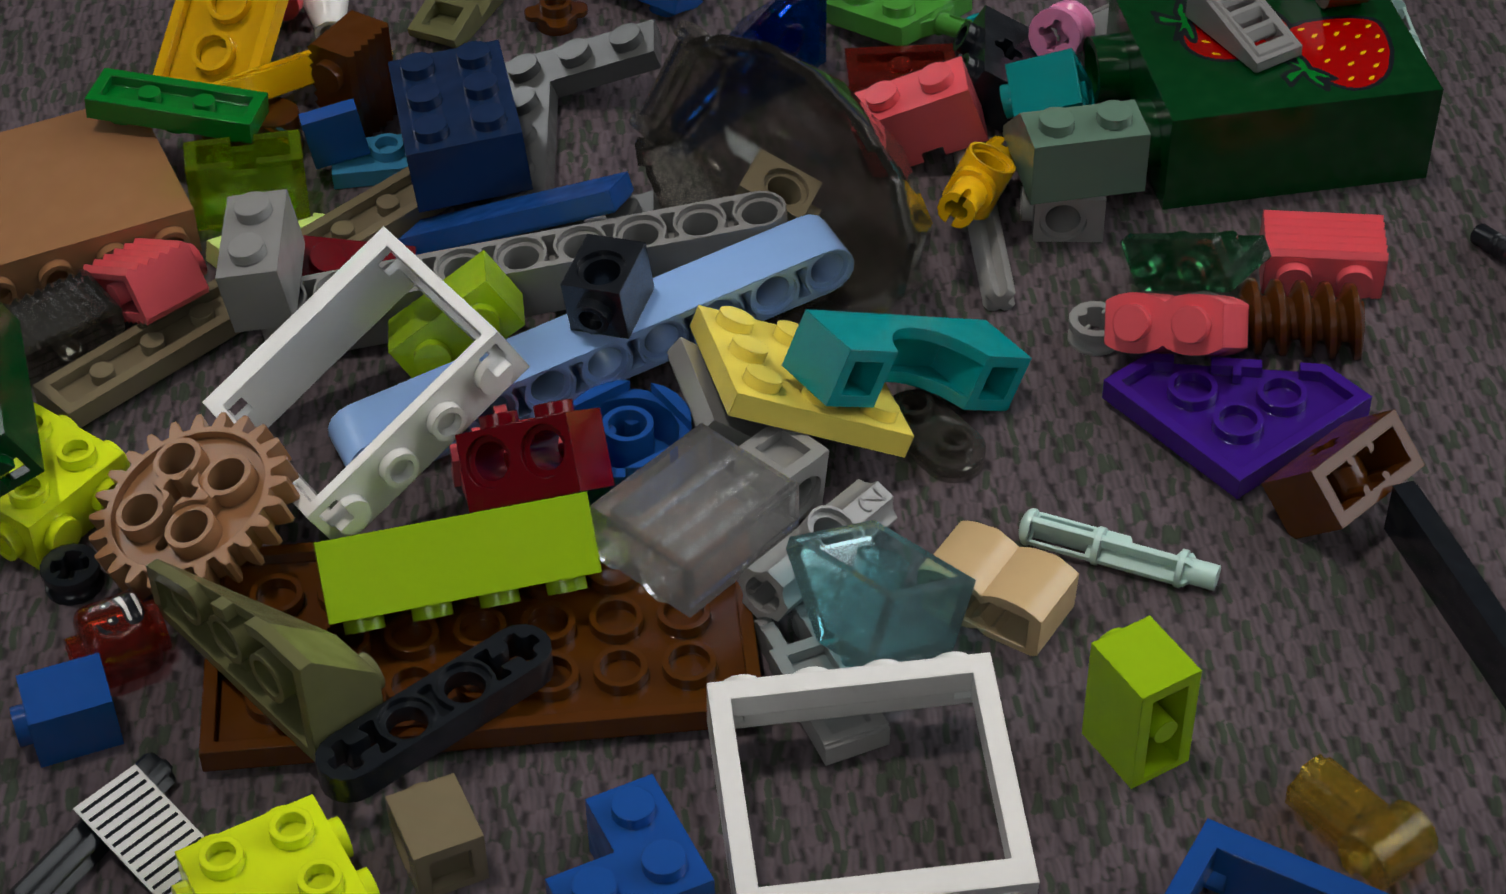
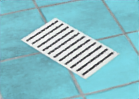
M136 764L73 808L152 894H172L171 885L182 881L174 851L194 844L204 837Z

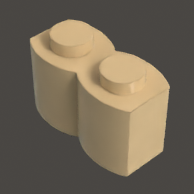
M960 521L921 570L919 602L930 612L966 628H977L988 638L1029 656H1037L1074 607L1079 573L1055 554L1031 547H1019L997 528L974 521Z

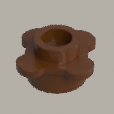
M539 0L537 5L529 6L524 10L525 19L528 22H536L537 29L549 36H562L573 32L578 26V18H583L588 14L586 3L581 1L574 2L572 0Z

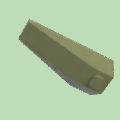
M156 559L146 565L157 613L314 762L315 753L320 743L328 736L383 703L381 689L385 687V678L377 663L365 652L359 654L354 652L337 635L162 560Z

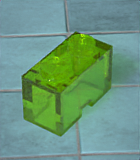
M299 129L253 134L254 144L231 147L230 137L183 142L189 199L194 208L198 231L211 229L222 232L227 196L242 195L252 191L266 192L287 189L297 219L311 217Z

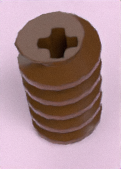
M1255 278L1245 279L1237 298L1249 304L1248 337H1250L1255 355H1262L1268 339H1275L1279 356L1286 357L1293 340H1299L1304 358H1311L1317 342L1324 341L1329 359H1336L1342 343H1349L1353 360H1361L1365 333V306L1354 283H1345L1336 299L1330 282H1319L1311 298L1308 286L1304 280L1295 281L1286 297L1280 279H1271L1263 296H1261Z

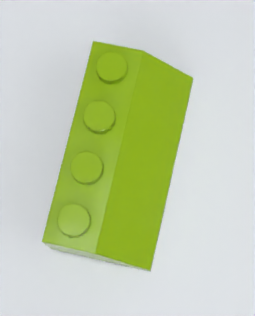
M587 491L313 543L328 624L343 622L345 635L386 627L384 614L411 609L413 622L452 615L454 613L451 601L476 596L479 597L481 609L521 601L519 588L545 583L548 596L588 588L585 575L602 572Z

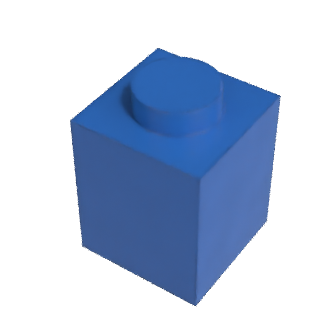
M99 652L16 675L22 704L9 707L20 748L34 744L41 768L124 744Z

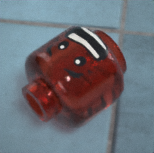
M123 591L79 608L73 617L75 635L63 639L69 660L99 652L109 689L157 672L163 665V652L172 649L170 636L157 604L153 599L143 602L142 598L132 591Z

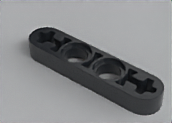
M519 624L504 628L328 736L320 743L315 753L319 784L324 794L334 801L343 803L359 802L369 798L543 688L551 680L554 673L551 639L545 631L533 625ZM463 685L478 686L484 690V693L478 699L471 702H455L447 697L453 689ZM404 721H419L427 726L422 734L410 739L396 738L390 734L393 727ZM347 763L349 766H351V767H353V768L359 767V766H361V767H360V768H357V769H355V770H352V769H351L349 766H347V765H343V766H340V767H338V766L341 765V764Z

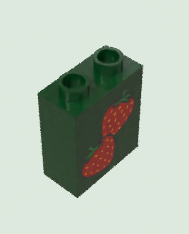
M1109 0L1107 33L1087 36L1085 38L1082 64L1092 82L1095 102L1135 100L1151 133L1147 176L1162 210L1420 179L1427 176L1444 89L1391 0H1370L1367 3L1326 9L1320 8L1315 0H1266L1303 45L1300 56L1257 73L1185 16L1187 0ZM1263 39L1255 42V45L1257 46L1267 41Z

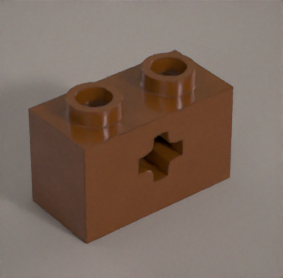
M1392 409L1343 422L1262 482L1261 485L1288 534L1298 539L1345 528L1392 491L1393 485L1403 483L1424 467L1425 464L1396 410Z

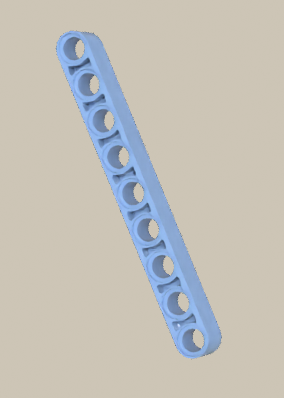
M808 214L654 277L655 288L629 339L571 330L567 314L507 338L506 341L530 367L479 417L493 414V406L506 404L508 411L517 410L519 420L535 418L534 405L564 399H572L574 401L579 395L592 387L615 380H626L668 362L667 351L679 337L697 344L690 329V324L698 305L717 310L721 306H733L746 311L756 320L765 321L840 288L850 278L854 270L852 254L824 219L818 215ZM485 353L479 360L482 362L489 354ZM454 361L340 409L331 418L328 426V436L344 466L346 467ZM478 418L463 433L471 432V428L480 427ZM449 446L435 460L449 455Z

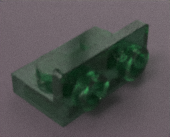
M1188 231L1174 233H1129L1120 241L1135 285L1144 291L1232 292L1271 257L1265 235H1238L1236 231H1223L1219 233H1190Z

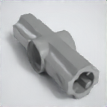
M858 479L828 504L812 509L797 529L750 565L740 575L737 581L742 589V603L758 619L768 617L777 622L814 591L826 588L841 568L895 523L898 517L893 508L894 496L879 481L868 483Z

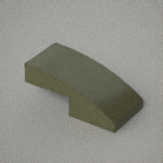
M425 0L407 28L409 36L458 48L472 38L504 0Z

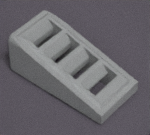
M1187 0L1185 16L1255 73L1302 54L1303 45L1266 0ZM1265 39L1267 41L1257 46L1255 45V42Z

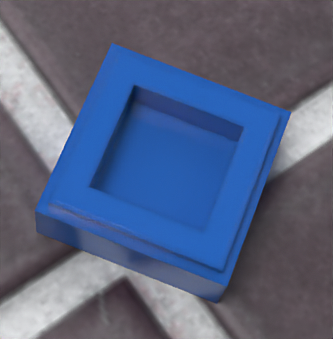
M353 98L298 114L316 170L371 154Z

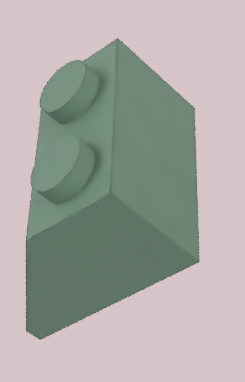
M1108 100L1100 104L1066 108L1049 107L1040 111L1019 113L1003 125V137L1030 205L1145 191L1151 133L1135 100Z

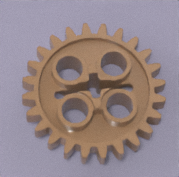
M221 412L212 426H209L202 414L196 415L190 430L183 431L175 421L171 423L169 438L161 441L153 434L148 435L147 444L149 450L143 455L135 451H128L125 455L131 466L127 471L110 470L108 476L116 485L115 488L97 492L95 495L104 509L89 515L90 522L97 529V531L88 536L90 543L98 551L94 557L123 592L130 589L138 596L140 601H144L152 593L146 565L156 559L220 585V578L226 575L237 583L243 581V573L240 566L246 561L262 566L265 563L259 551L262 545H280L283 541L275 530V525L294 521L295 517L286 505L300 499V494L292 484L299 478V474L291 464L292 458L278 437L274 438L265 424L255 427L246 415L242 416L234 424L226 412Z

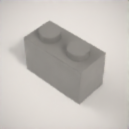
M287 189L266 192L252 191L242 195L227 196L215 280L235 333L280 327L298 310L305 240Z

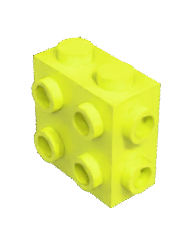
M33 402L45 472L0 497V555L9 561H15L17 558H20L40 570L43 558L51 550L62 545L78 544L81 537L94 528V525L89 520V515L104 509L96 499V493L114 489L116 485L108 476L110 470L127 471L130 463L123 450L110 440L102 441L79 428L68 416H58ZM17 457L14 459L15 468L9 471V473L24 465Z
M313 794L287 805L272 808L261 816L220 833L207 835L194 844L174 851L182 881L171 885L172 894H380L369 869L364 867L356 871L349 858L354 856V851L341 819L335 816L327 820Z

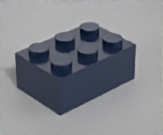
M499 40L489 42L470 41L458 48L434 53L416 52L405 56L403 59L388 62L405 154L419 213L533 189L523 133Z

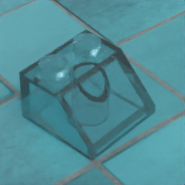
M876 520L789 537L786 551L817 642L839 655L844 666L847 668L864 666L878 659H892L898 662L922 660L953 651L976 583L975 579Z

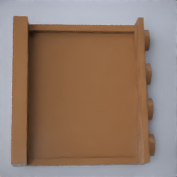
M86 109L0 132V301L7 309L47 296L60 295L71 289L87 285L82 274L84 264L92 265L94 259L103 260L104 254H113L115 248L123 249L125 243H133L135 238L178 240L192 243L199 251H202L194 208L152 128L137 125H117L111 121L87 118Z

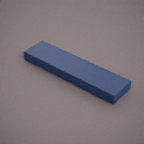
M628 171L420 219L398 240L404 245L416 246V255L492 241L615 213L631 196L634 188Z

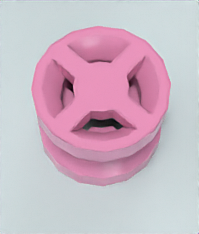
M1063 0L1056 2L1033 18L1028 33L1031 48L1037 56L1070 48L1074 50L1075 54L1083 51L1085 38L1095 34L1094 19L1086 6L1077 1ZM1051 27L1057 30V33L1060 36L1059 42L1057 41V37L1054 35V31L1051 30Z

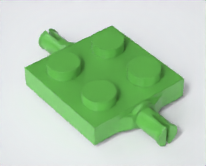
M824 0L821 2L823 22L900 48H904L920 38L934 34L955 38L960 27L966 21L972 22L970 19L960 17L972 10V0Z

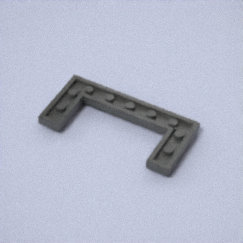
M654 19L638 24H623L613 31L587 39H572L562 46L535 54H521L511 61L505 62L523 133L533 189L494 197L491 203L554 188L558 98L662 68V36ZM654 190L630 196L615 213L514 236L662 209Z

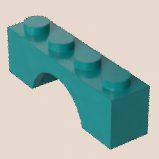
M805 309L782 366L825 406L874 408L884 383L895 382L936 394L963 410L1006 411L1032 358L987 320Z

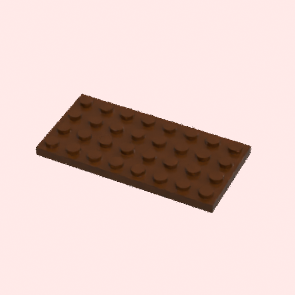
M739 509L592 520L602 572L585 575L588 587L586 589L548 596L545 583L519 588L521 598L519 602L481 609L479 597L476 596L451 601L454 613L452 615L415 622L412 619L411 609L384 614L386 627L345 635L343 622L328 624L314 553V542L262 546L259 551L265 563L260 566L246 561L241 565L243 581L237 583L228 575L220 578V586L337 635L357 654L365 652L371 656L385 678V687L381 689L383 702L504 628L512 625L528 624L537 626L545 631L551 639L554 673L551 680L537 692L442 752L708 730L706 683L724 681L731 676L739 674L761 677L753 613L742 603V589L737 581L740 575L747 569ZM205 658L199 757L203 772L315 763ZM463 685L453 689L447 697L455 702H471L478 699L484 693V690L478 686ZM404 721L393 727L390 734L396 738L410 739L422 734L427 726L419 721Z

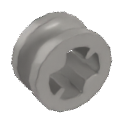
M1083 302L1073 307L1069 313L1067 340L1071 347L1079 353L1089 356H1102L1115 351L1104 344L1105 302ZM1091 326L1100 327V329L1091 330Z

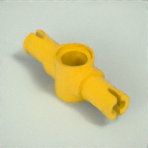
M994 136L986 143L973 142L968 146L945 186L942 198L937 206L938 215L944 222L952 216L955 219L951 226L964 228L973 220H985L989 217L1016 170L1008 147L1002 145L1005 141L1004 137Z

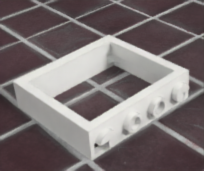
M384 226L203 401V404L216 418L221 412H226L235 424L237 420L246 415L255 427L265 424L269 428L414 286L474 340L448 368L319 494L313 490L300 474L299 478L292 483L300 494V499L293 502L294 505L329 539L360 534L456 440V434L463 433L530 367L488 321ZM391 252L397 259L383 270L378 264ZM485 353L489 354L482 362L479 360ZM242 397L247 404L234 415L229 409ZM337 500L338 503L331 509L329 506Z
M951 651L940 654L932 659L904 662L892 659H878L864 666L830 670L824 667L812 666L802 668L793 674L765 677L739 674L731 676L724 681L706 683L707 725L731 894L1038 893L1040 882L990 652L968 655L960 651ZM973 703L1005 859L758 887L735 729Z

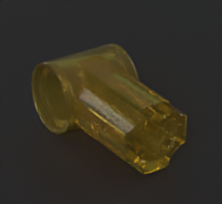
M1321 754L1317 755L1302 766L1299 774L1287 786L1285 803L1338 847V854L1342 865L1349 874L1353 875L1355 872H1358L1370 883V886L1379 890L1386 891L1434 856L1438 850V837L1435 828L1429 818L1417 806L1401 799L1390 804L1386 803L1331 757L1325 758Z

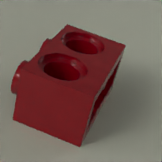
M572 399L552 401L534 405L535 418L519 421L517 410L478 417L480 430L456 434L455 439L469 513L615 486L600 407L574 411ZM559 437L564 445L563 459L558 450ZM504 450L508 455V469L504 462Z

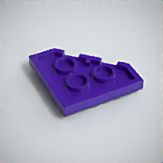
M1159 353L1146 354L1105 378L1102 392L1104 400L1236 499L1259 486L1343 422L1368 416L1372 401L1370 394L1326 364L1300 362L1299 371L1262 369V360L1211 357L1210 366L1174 364V354Z

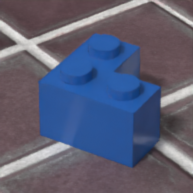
M653 774L586 798L589 851L594 860L545 879L546 894H715L713 876Z

